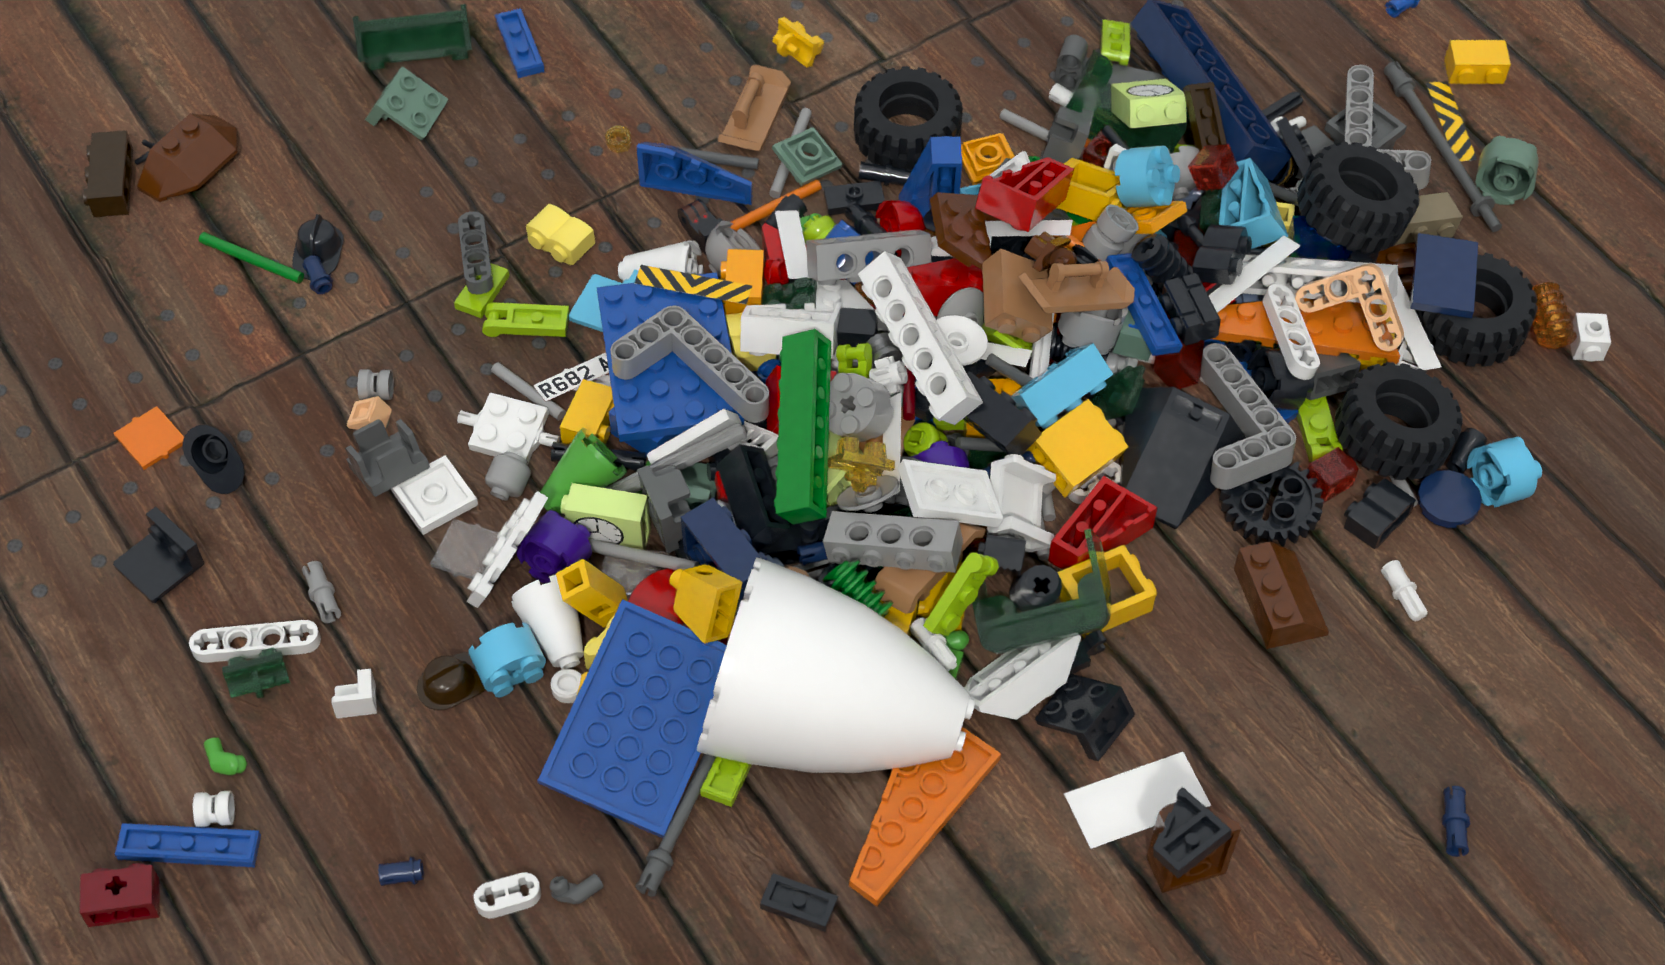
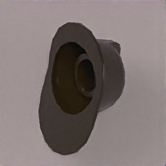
M462 652L452 656H440L429 662L418 680L416 691L419 700L425 707L432 710H447L480 695L486 689L469 653Z

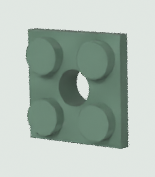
M814 127L772 146V150L776 153L779 160L783 162L801 186L838 170L843 165ZM803 151L807 153H812L814 156H807L803 153Z

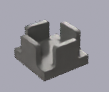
M1373 102L1372 147L1393 150L1396 140L1405 134L1407 126ZM1345 109L1327 121L1324 130L1330 134V138L1334 140L1335 145L1344 142Z
M1060 106L1049 130L1045 151H1042L1040 159L1049 157L1063 164L1071 158L1079 160L1089 135L1094 111L1083 108L1081 113Z
M380 419L354 431L353 436L359 452L357 453L351 445L345 448L349 457L346 459L349 468L374 497L430 468L427 458L419 449L414 433L401 419L395 422L399 432L388 436Z
M649 465L637 469L642 494L648 495L649 514L667 553L679 549L678 541L683 539L680 517L691 511L687 501L684 500L691 496L685 479L675 465L656 472H652Z

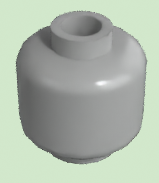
M507 451L504 455L495 456L485 476V483L492 489L490 494L505 501L509 497L521 496L531 476V470L527 466L528 461L520 455Z

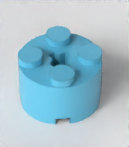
M1166 146L1131 148L1123 150L1119 154L1115 165V176H1120V185L1116 186L1118 197L1126 207L1139 208L1169 206L1171 204L1175 183L1180 180V169L1178 165L1173 164Z
M1519 436L1474 448L1468 456L1467 469L1472 468L1473 478L1470 479L1479 488L1482 498L1481 503L1486 506L1494 505V507H1500L1529 498L1536 490L1537 479L1542 477L1540 463L1533 459L1523 439Z
M522 622L523 627L516 628L514 623L499 626L479 638L481 645L476 649L473 645L469 649V656L485 689L493 692L495 697L508 695L513 691V686L523 681L527 684L534 683L544 676L542 668L546 663V659L527 623Z

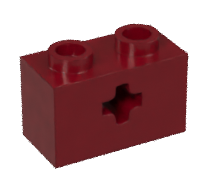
M135 863L127 868L115 870L99 868L93 870L92 873L80 874V915L87 926L95 927L160 918V879L152 864Z

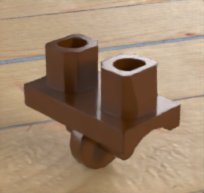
M1043 232L1040 236H1033L1024 250L1025 253L1036 260L1032 267L1039 272L1051 268L1054 263H1063L1064 265L1077 264L1075 253L1071 249L1063 248L1072 241L1065 235L1054 238L1049 233Z

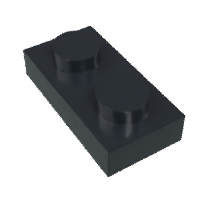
M773 873L761 899L760 909L826 932L838 903V896Z

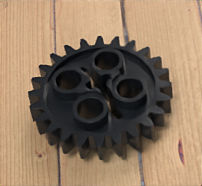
M1297 461L1292 466L1288 465L1232 489H1221L1219 500L1222 501L1221 511L1227 512L1225 521H1235L1233 531L1244 529V539L1248 538L1251 534L1254 535L1255 544H1258L1262 538L1272 543L1274 540H1278L1282 547L1285 546L1287 538L1296 544L1299 535L1307 538L1309 530H1315L1322 514L1324 500L1320 497L1323 490L1315 488L1318 481L1317 478L1307 479L1310 470L1306 469L1300 472L1298 470L1300 462ZM1278 479L1281 483L1267 521H1264L1262 517L1274 482Z

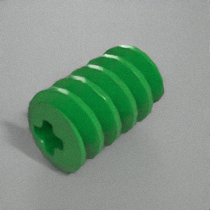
M859 559L841 563L823 578V583L834 580L830 588L838 592L842 591V594L866 605L882 617L889 613L888 611L893 605L892 601L883 604L880 602L885 594L883 590L876 593L872 592L877 583L875 580L867 583L864 582L865 577L869 573L868 570L858 573L855 571L860 563Z

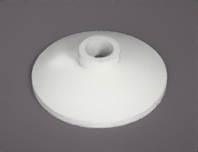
M957 315L944 316L937 319L939 326L962 366L973 364L984 356L988 346V339L985 331L979 324L969 318Z

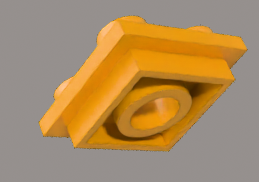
M1003 133L961 144L962 164L972 185L981 184L983 177L996 171L1005 158L1012 159L1015 157ZM989 155L990 157H993V158H985V157H983V156Z

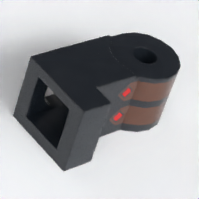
M698 199L678 209L677 214L687 234L693 241L698 243L700 249L706 255V240L711 231L723 220L721 218L716 219L705 203Z

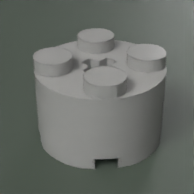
M1128 308L1061 313L1058 329L1063 335L1062 342L1069 347H1081L1094 343L1101 355L1108 354L1109 350L1116 344L1128 313Z
M837 374L830 382L829 430L857 442H866V440L876 439L881 436L889 427L893 417L889 391L882 384L859 374Z

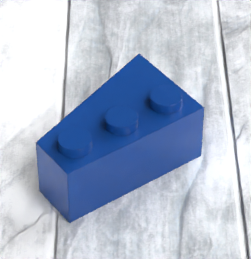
M930 137L899 194L900 201H907L915 205L923 217L931 210L930 198L937 192L960 194L962 172L960 137Z

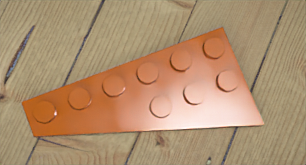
M1303 298L1305 302L1310 301L1312 305H1314L1316 300ZM1263 301L1230 304L1217 313L1221 322L1219 334L1213 340L1241 343L1244 339L1260 341L1261 346L1273 347L1274 343L1278 344ZM1342 302L1309 313L1299 309L1317 354L1338 356L1341 353L1358 355V359L1370 361L1371 357L1386 358L1387 362L1398 364L1400 354L1397 348L1393 351H1384L1375 344L1361 303ZM1379 304L1370 305L1371 311L1375 315H1383ZM1280 317L1284 321L1292 323L1290 320ZM1386 320L1376 322L1377 326L1384 324L1385 333L1381 337L1383 340L1388 339L1390 344H1392L1393 337L1388 331ZM1289 339L1292 343L1301 345L1299 342Z
M964 727L961 728V731L966 732L961 752L954 750L952 756L947 759L892 769L877 813H875L866 842L863 844L849 880V887L875 906H878L1000 761L1001 753Z

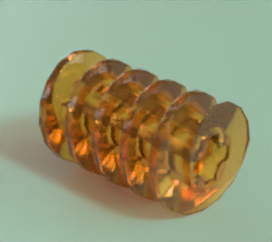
M1543 282L1532 287L1537 296L1536 306L1538 307L1532 325L1534 333L1537 335L1538 344L1547 349L1563 348L1573 343L1577 338L1576 331L1573 330V322L1570 320V313L1567 311V304L1563 301L1564 295L1559 291L1560 285L1554 282Z

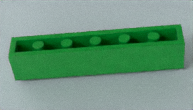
M816 329L782 337V350L780 351L779 437L776 442L778 465L775 470L777 492L774 506L776 514L792 524L826 518L831 341Z

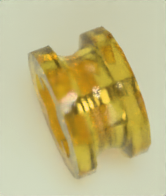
M619 125L607 130L605 138L610 151L623 153L630 149L632 140L628 128ZM620 137L622 141L617 142L615 138Z

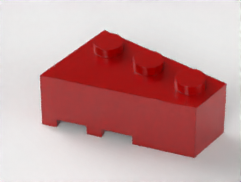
M1047 157L1024 164L1020 171L1014 173L1010 169L1005 170L1001 177L993 179L990 175L985 176L982 179L975 209L1009 223L1017 230L1029 232L1066 200L1074 168Z
M956 258L906 267L934 316H938L944 302L961 289L973 287L983 292L982 270L973 264L968 267Z
M1103 476L1051 540L1048 561L1064 570L1119 546L1127 545L1153 528L1158 507Z

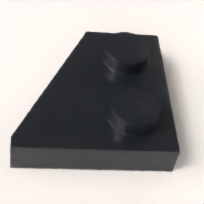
M1182 787L1178 790L1177 800L1172 811L1166 817L1163 832L1158 835L1154 844L1153 856L1179 879L1231 838V829Z

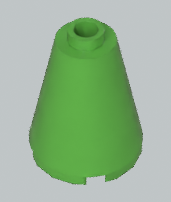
M585 428L577 432L540 491L541 494L548 497L543 506L547 511L552 510L562 515V498L564 495H569L572 483L606 488L627 473L623 465L618 469L613 463L617 457L594 434L586 437L587 429Z

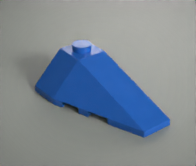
M652 142L638 143L637 159L640 186L752 205L751 181L675 146Z

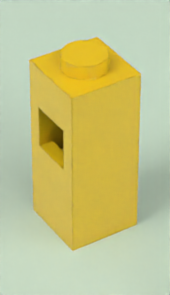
M584 559L556 573L562 601L603 628L615 616L622 599L628 601L624 586Z

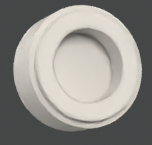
M563 669L552 677L551 689L556 700L562 703H573L575 701L582 676L578 671Z

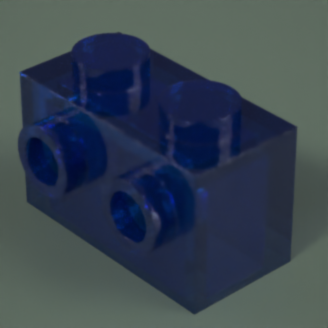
M1292 216L1288 238L1299 244L1300 247L1292 252L1289 257L1335 261L1343 258L1345 261L1348 260L1349 254L1353 251L1346 250L1345 246L1332 244L1331 240L1326 237L1322 238L1317 234V230L1314 227L1311 228L1307 224L1306 216Z

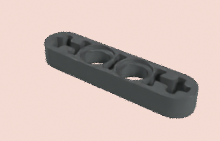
M467 212L458 219L465 282L470 293L484 294L490 291L494 284L486 224L481 213ZM470 226H475V229L470 230ZM472 242H480L475 245H468ZM475 260H483V261L478 262V263H471L472 261H475ZM481 275V279L477 280L476 276Z

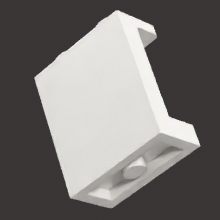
M1016 454L1006 455L1005 459L991 462L990 482L1004 520L999 527L987 526V534L1025 540V551L1027 552L1050 548L1054 534L1041 529L1043 485L1056 481V474L1045 470L1044 466L1032 464Z

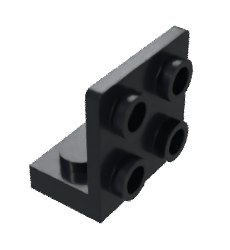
M155 506L146 513L151 526L148 528L150 534L113 562L115 569L152 603H156L204 565L197 544Z
M1071 674L1067 682L1057 690L1036 716L1035 720L1040 726L1076 735L1088 759L1099 762L1135 716V712L1121 686Z

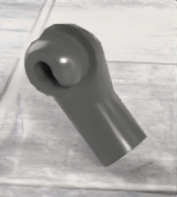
M594 873L579 884L569 883L563 876H557L551 880L549 888L555 900L578 905L604 888L599 877Z

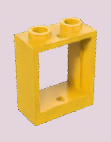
M1071 158L1064 163L1074 168L1066 200L1056 208L1094 221L1098 219L1107 205H1117L1123 209L1127 208L1120 201L1116 191V186L1120 185V176H1115V171L1075 158Z
M1125 545L1057 572L1062 583V590L1058 598L1083 638L1095 630L1107 631L1153 610L1157 596L1155 585L1150 579L1145 578L1137 557L1134 554H1130ZM1119 567L1136 595L1095 612L1078 584Z

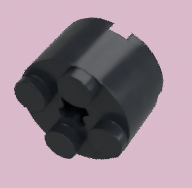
M1259 349L1249 359L1247 370H1252L1251 378L1276 410L1300 409L1307 393L1313 391L1314 378L1303 380L1292 375L1288 370L1281 349Z

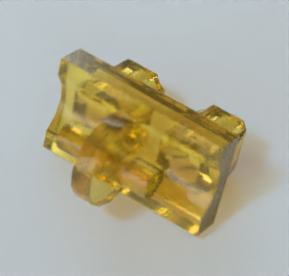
M847 436L838 440L836 455L828 458V468L846 471L845 480L851 481L852 489L855 492L862 493L867 490L869 485H876V476H881L884 470H895V460L887 459L885 443L869 442L865 444L863 455L859 454L858 438Z

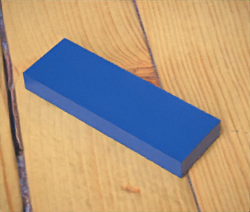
M522 9L496 14V24L517 78L544 72L543 62Z

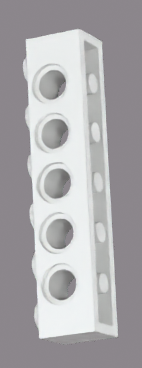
M884 251L858 273L864 284L862 285V290L868 298L873 300L876 306V315L886 324L890 331L888 333L890 340L902 352V362L913 372L917 379L915 385L927 397L930 403L929 410L938 421H945L956 425L981 405L983 401L901 258Z
M1246 254L1243 260V268L1259 255ZM1286 257L1243 293L1265 295L1270 285L1281 284L1289 288L1295 297L1297 291L1307 283L1369 263ZM1371 263L1381 268L1392 299H1394L1397 295L1398 265ZM1365 271L1361 281L1368 282L1371 291L1365 293L1366 297L1369 298L1371 295L1382 291L1380 288L1374 291L1372 282L1376 279V276L1374 274L1369 275ZM1335 280L1331 284V290L1335 295L1344 296L1347 293V285L1342 280ZM1320 285L1323 290L1316 294H1310L1309 290H1307V294L1303 298L1317 299L1324 296V285ZM1359 297L1345 302L1360 303ZM1375 299L1371 302V304L1386 305L1380 299Z

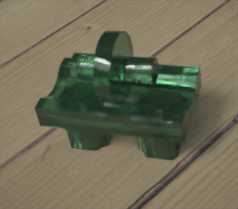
M274 647L262 650L259 658L246 660V658L241 656L231 658L228 661V666L222 667V673L231 698L252 692L256 693L258 699L264 698V689L290 683L282 652H277Z

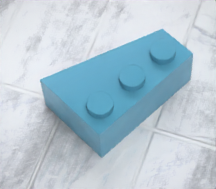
M1247 158L1224 167L1219 225L1246 227L1247 234L1252 239V248H1256L1277 241L1282 236H1289L1268 179L1253 160Z
M1094 343L1069 350L1065 353V359L1058 364L1056 362L1051 364L1047 368L1048 371L1039 377L1033 378L1010 396L1017 403L1015 406L1019 410L1025 407L1038 419L1035 423L1037 427L1041 426L1045 429L1058 421L1057 414L1064 409L1067 412L1073 410L1083 403L1082 396L1088 392L1091 395L1095 394L1107 385L1105 380L1111 377L1113 373Z

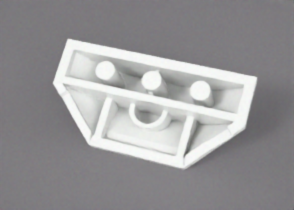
M1057 624L1051 627L1050 631L1038 633L1013 646L968 680L964 688L969 692V698L975 700L974 709L983 713L1018 719L1027 714L1034 706L1053 695L1058 688L1067 682L1081 640L1080 634L1061 624Z

